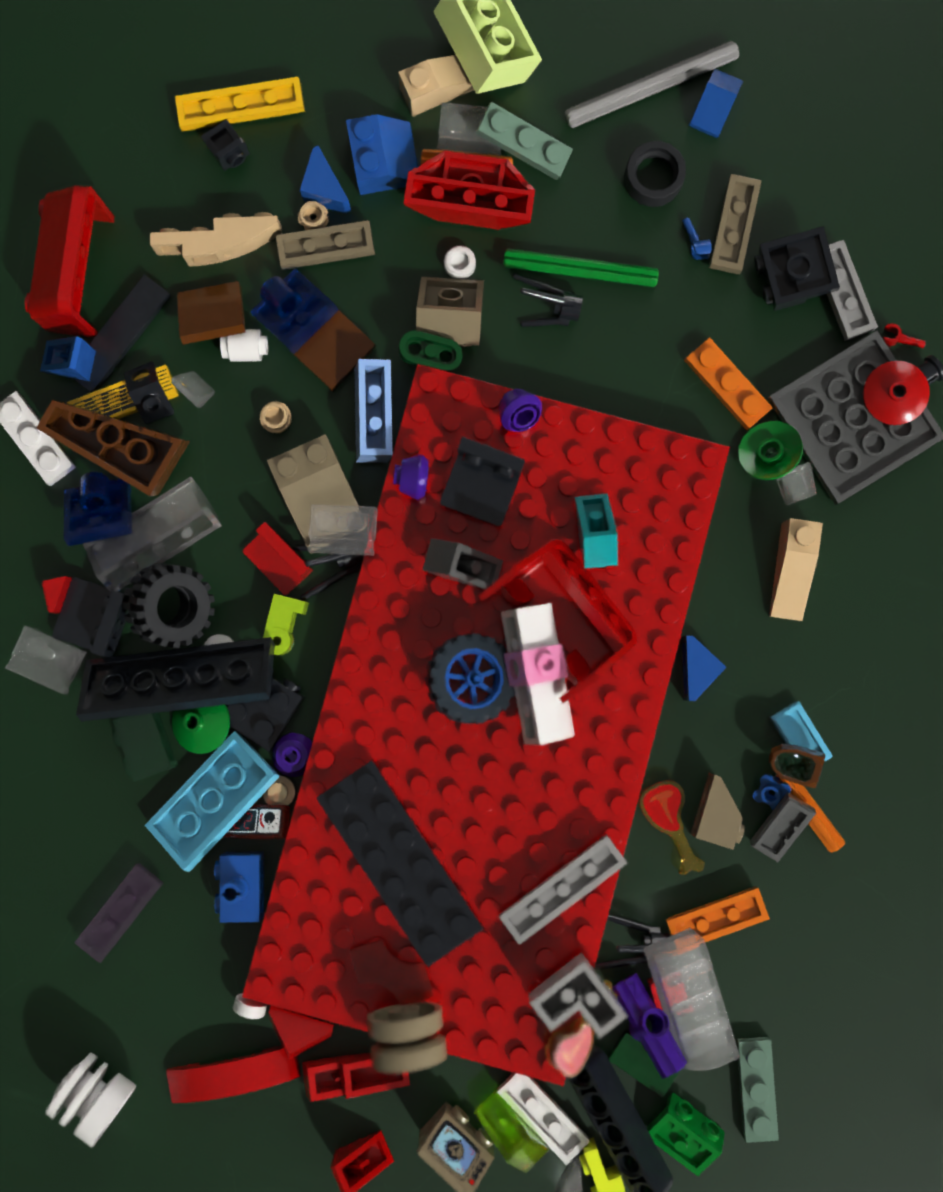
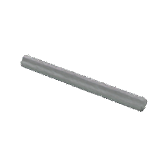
M729 41L569 108L565 111L566 121L571 128H574L732 62L739 57L738 45L733 41Z

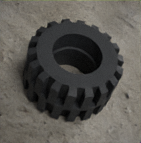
M154 564L152 569L143 568L139 571L141 577L133 576L130 580L133 584L132 589H125L124 595L129 596L128 602H123V609L129 612L124 615L125 620L133 624L130 627L133 633L140 635L139 638L145 641L172 648H179L180 644L190 645L193 643L192 638L199 639L204 635L201 632L202 628H209L211 622L207 621L208 616H214L215 609L210 608V603L215 602L214 595L207 593L211 589L209 583L202 581L203 576L200 573L192 572L193 569L184 566ZM173 586L180 597V609L174 619L164 624L157 613V602L160 595L166 589Z

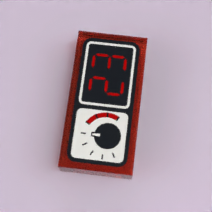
M252 805L223 837L227 839H286L290 806Z

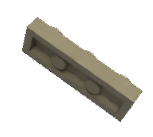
M735 174L730 175L709 268L738 275L742 272L762 180Z
M369 220L276 235L282 270L375 255Z

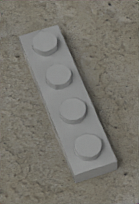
M605 835L499 914V918L520 945L625 866L627 862L609 837Z

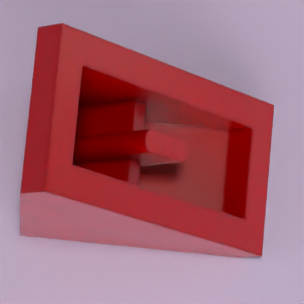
M272 1005L269 1009V1019L289 1060L327 1040L332 1035L333 1024Z
M376 1131L335 1150L330 1167L341 1192H356L392 1164L394 1159L382 1131Z

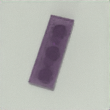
M140 863L136 864L75 941V944L97 962L101 963L164 882Z

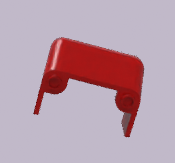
M76 185L49 192L44 199L40 200L39 215L41 223L31 290L25 297V310L47 332L95 338L98 331L80 315L93 220L114 223L115 216L92 187Z
M558 539L552 540L513 566L479 595L480 599L484 601L500 590L504 599L516 606H523L527 602L532 606L551 603L557 638L569 653L565 657L568 673L566 678L574 684L559 698L562 703H565L597 680L637 643V635L631 624L589 571L584 568V565L571 548Z

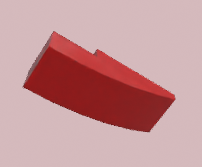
M371 1053L343 1055L302 1062L305 1095L310 1102L344 1096L348 1099L410 1086L409 1072L386 1073L376 1071L372 1067Z

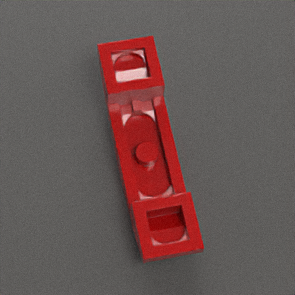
M282 1045L263 1049L261 1053L203 1065H200L198 1062L166 1070L172 1103H191L236 1096L272 1087L301 1076L298 1056L289 1060Z

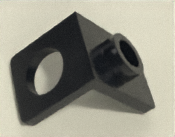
M154 362L146 363L124 373L128 394L145 424L152 423L174 413V409L159 382ZM149 373L145 379L133 381L139 374Z

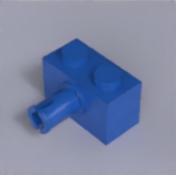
M264 851L223 853L220 855V860L215 862L214 867L215 880H220V892L216 893L214 902L215 913H220V923L260 922L265 916Z

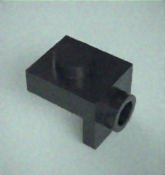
M227 119L201 136L203 142L224 171L230 167H238L245 161L246 156L250 154L246 143L242 137L238 136Z

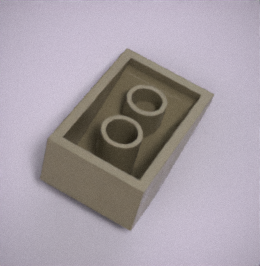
M326 434L267 460L278 488L310 554L369 528Z

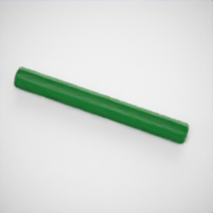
M509 248L504 253L503 264L507 268L655 287L659 278V270L652 267Z

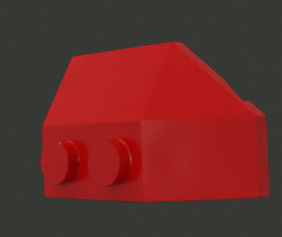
M445 150L418 168L415 167L408 172L404 205L436 221L503 229L531 223L535 189L531 184H528L508 159Z

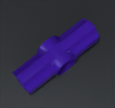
M637 973L626 977L611 987L627 1015L630 1034L635 1040L642 1043L661 1078H667L684 1068L688 1062L669 1031L668 1016L663 1010L656 1008ZM646 1018L652 1024L651 1032L646 1027Z

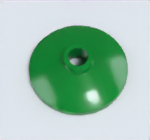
M781 421L763 422L750 429L742 438L738 449L739 461L742 468L754 478L760 480L778 479L790 473L798 465L803 454V442L798 431L791 425ZM770 453H778L773 458H767Z
M226 705L173 711L172 730L178 743L189 752L195 754L210 753L219 748L228 735L230 715ZM194 717L197 719L196 727L193 724Z

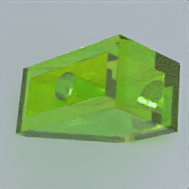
M497 1089L474 1111V1114L505 1161L524 1173H527L549 1151L545 1142L497 1093Z

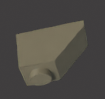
M709 773L691 835L697 839L734 850L735 843L739 844L744 834L745 826L741 824L743 817L722 778Z

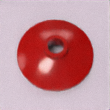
M890 361L878 366L870 373L863 388V400L868 412L876 420L888 425H903L916 419L925 410L930 396L929 383L924 373L915 365L905 361ZM895 386H901L904 389L902 397H896L893 394Z

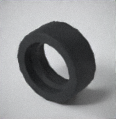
M649 141L638 146L630 155L624 173L625 187L629 195L639 204L649 207L663 206L671 202L680 192L686 175L685 160L679 150L666 142ZM658 158L671 166L673 179L666 189L654 191L645 188L639 183L636 171L638 165L643 160Z

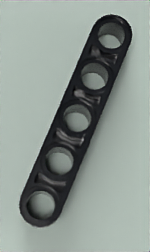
M590 1045L581 1067L575 1073L570 1074L567 1072L573 1088L630 1192H668L673 1185V1177L607 1055L599 1047Z

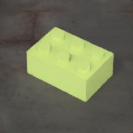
M440 0L433 11L476 94L525 83L542 60L511 0Z

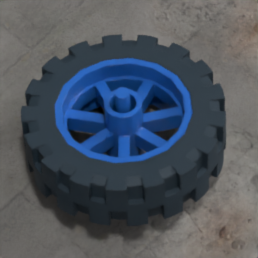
M466 634L445 641L441 647L434 651V656L432 660H429L426 668L428 675L425 676V685H428V697L436 705L435 708L440 713L445 714L450 720L461 723H484L487 720L498 717L501 711H505L508 708L510 698L515 695L514 686H509L504 653L508 650L502 644L496 643L495 639L489 636H482L481 634ZM463 655H476L471 670L464 661ZM482 658L488 662L491 667L490 670L478 671ZM455 661L458 662L463 671L461 674L449 673ZM493 674L494 681L491 689L483 683L484 677ZM449 679L459 680L461 684L454 692L450 689ZM467 687H469L470 704L457 699ZM476 687L488 693V696L478 703Z

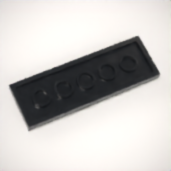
M268 637L86 660L76 716L82 722L270 700L275 644L272 638Z
M373 760L316 798L427 967L483 930V925Z

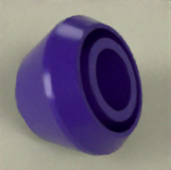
M523 389L508 391L499 404L500 419L503 427L513 432H522L533 427L539 420L542 412L541 400L536 395Z
M424 455L403 459L402 465H395L393 484L400 485V492L416 500L424 497L427 489L429 460Z
M289 733L279 738L272 751V760L277 770L289 777L304 775L312 741L300 733Z

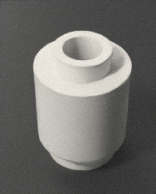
M245 329V333L220 337L221 356L223 359H230L231 362L262 361L263 355H268L267 336H262L260 329Z

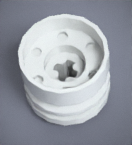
M92 1052L83 1061L75 1065L56 1089L52 1102L46 1111V1115L53 1119L65 1107L67 1111L59 1122L63 1127L75 1116L79 1117L81 1120L76 1127L74 1135L91 1148L99 1140L136 1088V1084L121 1073H118L108 1083H105L102 1080L108 1069V1064L105 1062L94 1074L90 1072L98 1059Z

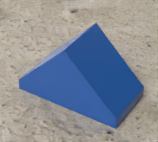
M714 69L689 126L718 139L743 80Z
M314 147L300 188L303 201L306 203L315 201L323 204L327 209L345 214L350 212L349 200L320 147Z
M77 336L48 340L40 371L47 374L89 381L96 350Z
M694 636L681 637L684 701H696L724 671L726 666Z

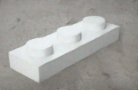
M15 391L0 402V423L46 484L52 486L76 468V466L55 439L36 428L40 419L21 394Z
M513 1072L497 1088V1093L566 1165L590 1142L589 1137L532 1077Z

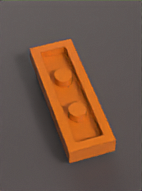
M710 337L684 360L746 430L750 429L773 408Z
M755 886L668 917L665 921L677 952L767 921L770 918L760 890Z

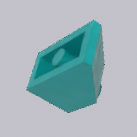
M608 493L575 497L579 542L584 568L618 565V533Z

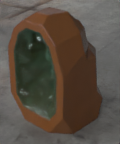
M780 744L771 749L769 760L773 771L782 779L816 788L824 764L825 754L798 745Z

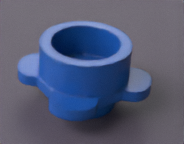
M764 774L760 778L761 785L759 789L753 792V798L758 803L764 802L770 805L771 809L774 810L787 792H791V787L788 783L782 782L779 777ZM773 790L775 794L771 795L769 791Z

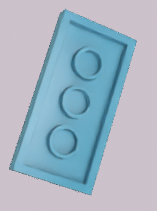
M234 731L145 826L181 869L190 872L280 776L239 732Z

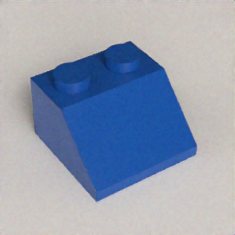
M378 114L346 120L360 195L406 187L408 172L415 167L418 168L410 122Z

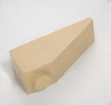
M456 55L428 59L398 72L400 89L412 116L474 91Z
M790 518L781 524L769 617L795 621L803 620L819 556L823 523Z

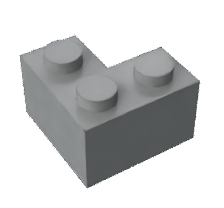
M582 952L528 994L531 1006L550 1031L554 1030L579 1010L599 1038H601L627 1017L623 1006Z

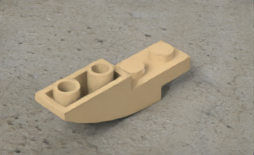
M267 212L256 213L253 217H241L239 214L229 213L224 214L222 218H213L214 230L206 227H194L191 231L179 232L174 228H163L160 232L150 233V245L157 255H182L188 266L209 265L231 260L260 248L273 240L276 235L281 234L282 226L277 216Z

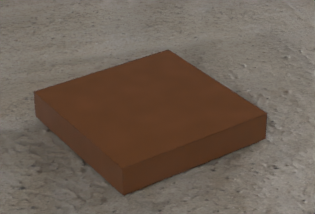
M239 281L177 293L179 336L182 344L246 332L242 289Z
M329 302L286 347L333 392L354 371L358 359H365L376 348V345Z

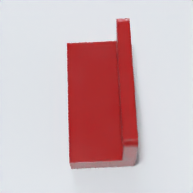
M264 522L255 530L259 535L243 549V553L283 595L287 596L313 569L307 567L305 561L269 524Z

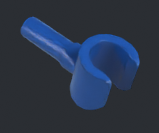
M685 218L682 222L690 237L692 258L696 260L710 258L709 253L712 251L711 241L709 239L699 240L690 218Z

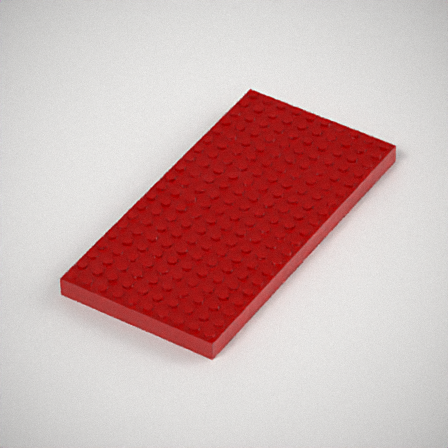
M417 364L242 997L368 1032L367 1016L376 1010L411 1002L437 1003L441 1005L443 1027L437 1033L445 1036L447 1054L564 1086L567 1072L552 1062L549 1056V1046L556 1036L571 1031L576 1023L581 1021L582 1014L578 1010L558 1027L550 1031L531 1006L528 994L581 952L591 966L595 968L620 869L520 945L499 918V914L605 835L609 837L620 854L624 856L730 447L537 396L542 402V412L537 423L526 431H509L501 423L499 404L503 396L508 391L514 389ZM462 436L525 460L524 468L500 527L440 504L458 456V446ZM424 455L429 460L427 489L425 496L416 500L400 492V485L393 484L395 465H402V460L405 458ZM608 493L618 533V565L586 569L631 624L637 635V643L597 680L569 699L575 735L567 739L542 745L524 744L516 694L510 698V705L505 711H501L498 717L487 720L484 723H461L450 720L445 714L440 713L435 708L434 702L429 699L427 693L429 692L428 685H425V676L428 675L427 664L429 660H432L434 651L441 647L445 641L466 634L489 636L495 639L496 643L502 644L507 649L501 612L532 607L529 602L523 606L513 605L504 599L500 590L482 601L479 595L485 591L484 589L423 571L431 538L460 543L503 560L499 578L513 566L554 539L566 543L583 564L575 497ZM563 646L564 657H566L569 653ZM475 654L462 656L470 670L476 656ZM482 658L478 671L490 670L491 667L488 662ZM455 661L449 673L461 674L463 671L458 662ZM493 674L484 677L483 683L491 689L494 681ZM565 678L566 688L569 690L574 684ZM449 679L450 689L454 692L461 684L459 680ZM467 687L457 699L470 704L469 687ZM476 687L477 703L488 696V693L479 687ZM371 760L375 762L483 925L482 931L429 967L426 966L316 799L319 795Z

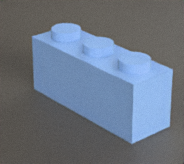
M358 359L355 367L356 462L388 463L392 457L391 360Z

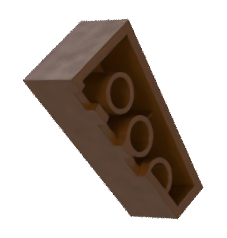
M56 400L51 401L36 427L38 430L149 496H158L190 442Z

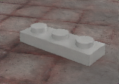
M844 240L829 245L840 288L838 291L828 293L827 297L843 338L847 341L874 331L878 326Z

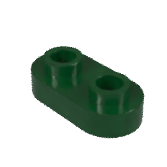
M416 330L404 334L398 346L399 355L407 364L414 366L420 364L447 372L455 371L463 357L462 349L457 342ZM410 345H417L420 352L412 354L408 347ZM440 354H449L451 361H441Z

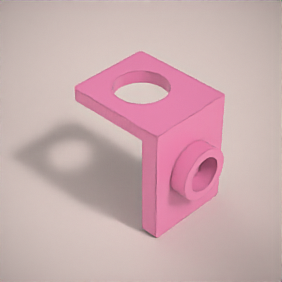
M562 644L504 653L510 687L528 686L568 677ZM514 660L519 668V677L516 676L514 671Z

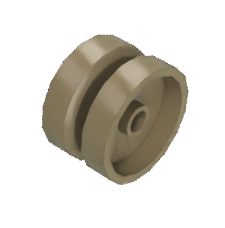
M432 1002L397 1004L376 1010L367 1016L369 1037L377 1040L370 1050L372 1067L376 1071L386 1073L416 1071L439 1064L447 1058L445 1036L437 1033L443 1027L441 1005Z

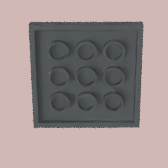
M878 331L868 335L767 398L780 420L798 431L803 442V456L835 505L943 440V431L927 407L920 416L903 425L884 424L876 420L868 412L863 400V388L868 376L878 366L890 361H897ZM895 386L893 394L896 397H902L904 389L901 386Z

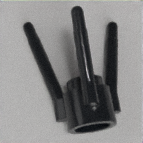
M518 273L513 274L514 279L551 293L548 294L527 288L520 289L521 294L554 302L553 314L559 315L557 318L521 321L520 325L522 327L569 326L570 320L578 321L582 306V296L574 295V292L561 290Z
M349 538L332 544L324 549H334L335 553L305 562V565L310 567L337 560L339 568L344 566L346 568L300 596L302 601L314 596L345 576L359 572L357 566L362 565L364 558L357 539L349 541ZM306 544L293 547V550L296 552L309 551Z
M608 914V921L648 933V935L642 936L641 945H619L616 947L618 952L642 953L643 956L596 963L594 970L647 962L659 963V960H669L672 950L671 936L669 933H661L660 926H648Z

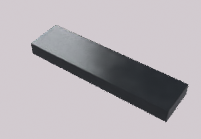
M143 275L89 344L96 350L90 380H74L91 393L99 390L168 302L171 295L146 275Z

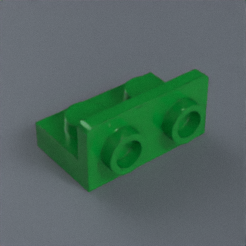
M675 1093L668 1097L666 1108L646 1127L655 1145L696 1176H699L722 1154L724 1130L715 1121L709 1120L693 1108L688 1101L681 1099Z

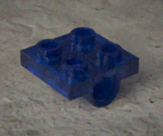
M295 268L284 280L278 276L268 279L260 290L262 301L250 313L294 354L339 309Z
M89 472L80 478V487L64 490V540L68 546L132 534L131 485L122 479L109 481L107 476L102 473Z

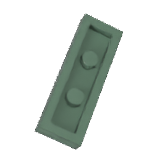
M493 102L488 105L475 134L555 180L560 178L573 151L569 146Z
M769 1037L736 1039L743 1138L746 1143L779 1141L771 1039Z

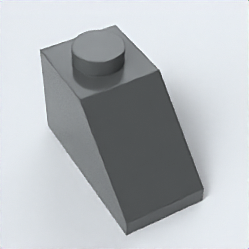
M431 538L422 570L486 590L498 580L503 560L460 543Z

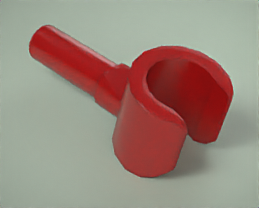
M890 323L884 328L885 331L893 332L896 336L893 339L882 337L888 347L894 346L897 342L919 348L925 347V340L902 334V330L897 324Z

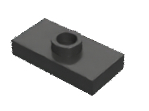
M787 792L750 840L751 846L779 862L815 816V808Z

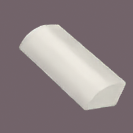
M551 603L501 612L508 653L558 644ZM514 660V671L516 676L519 677V668ZM565 678L528 686H514L524 744L542 745L567 739L575 735L569 700L565 703L559 700L567 691Z

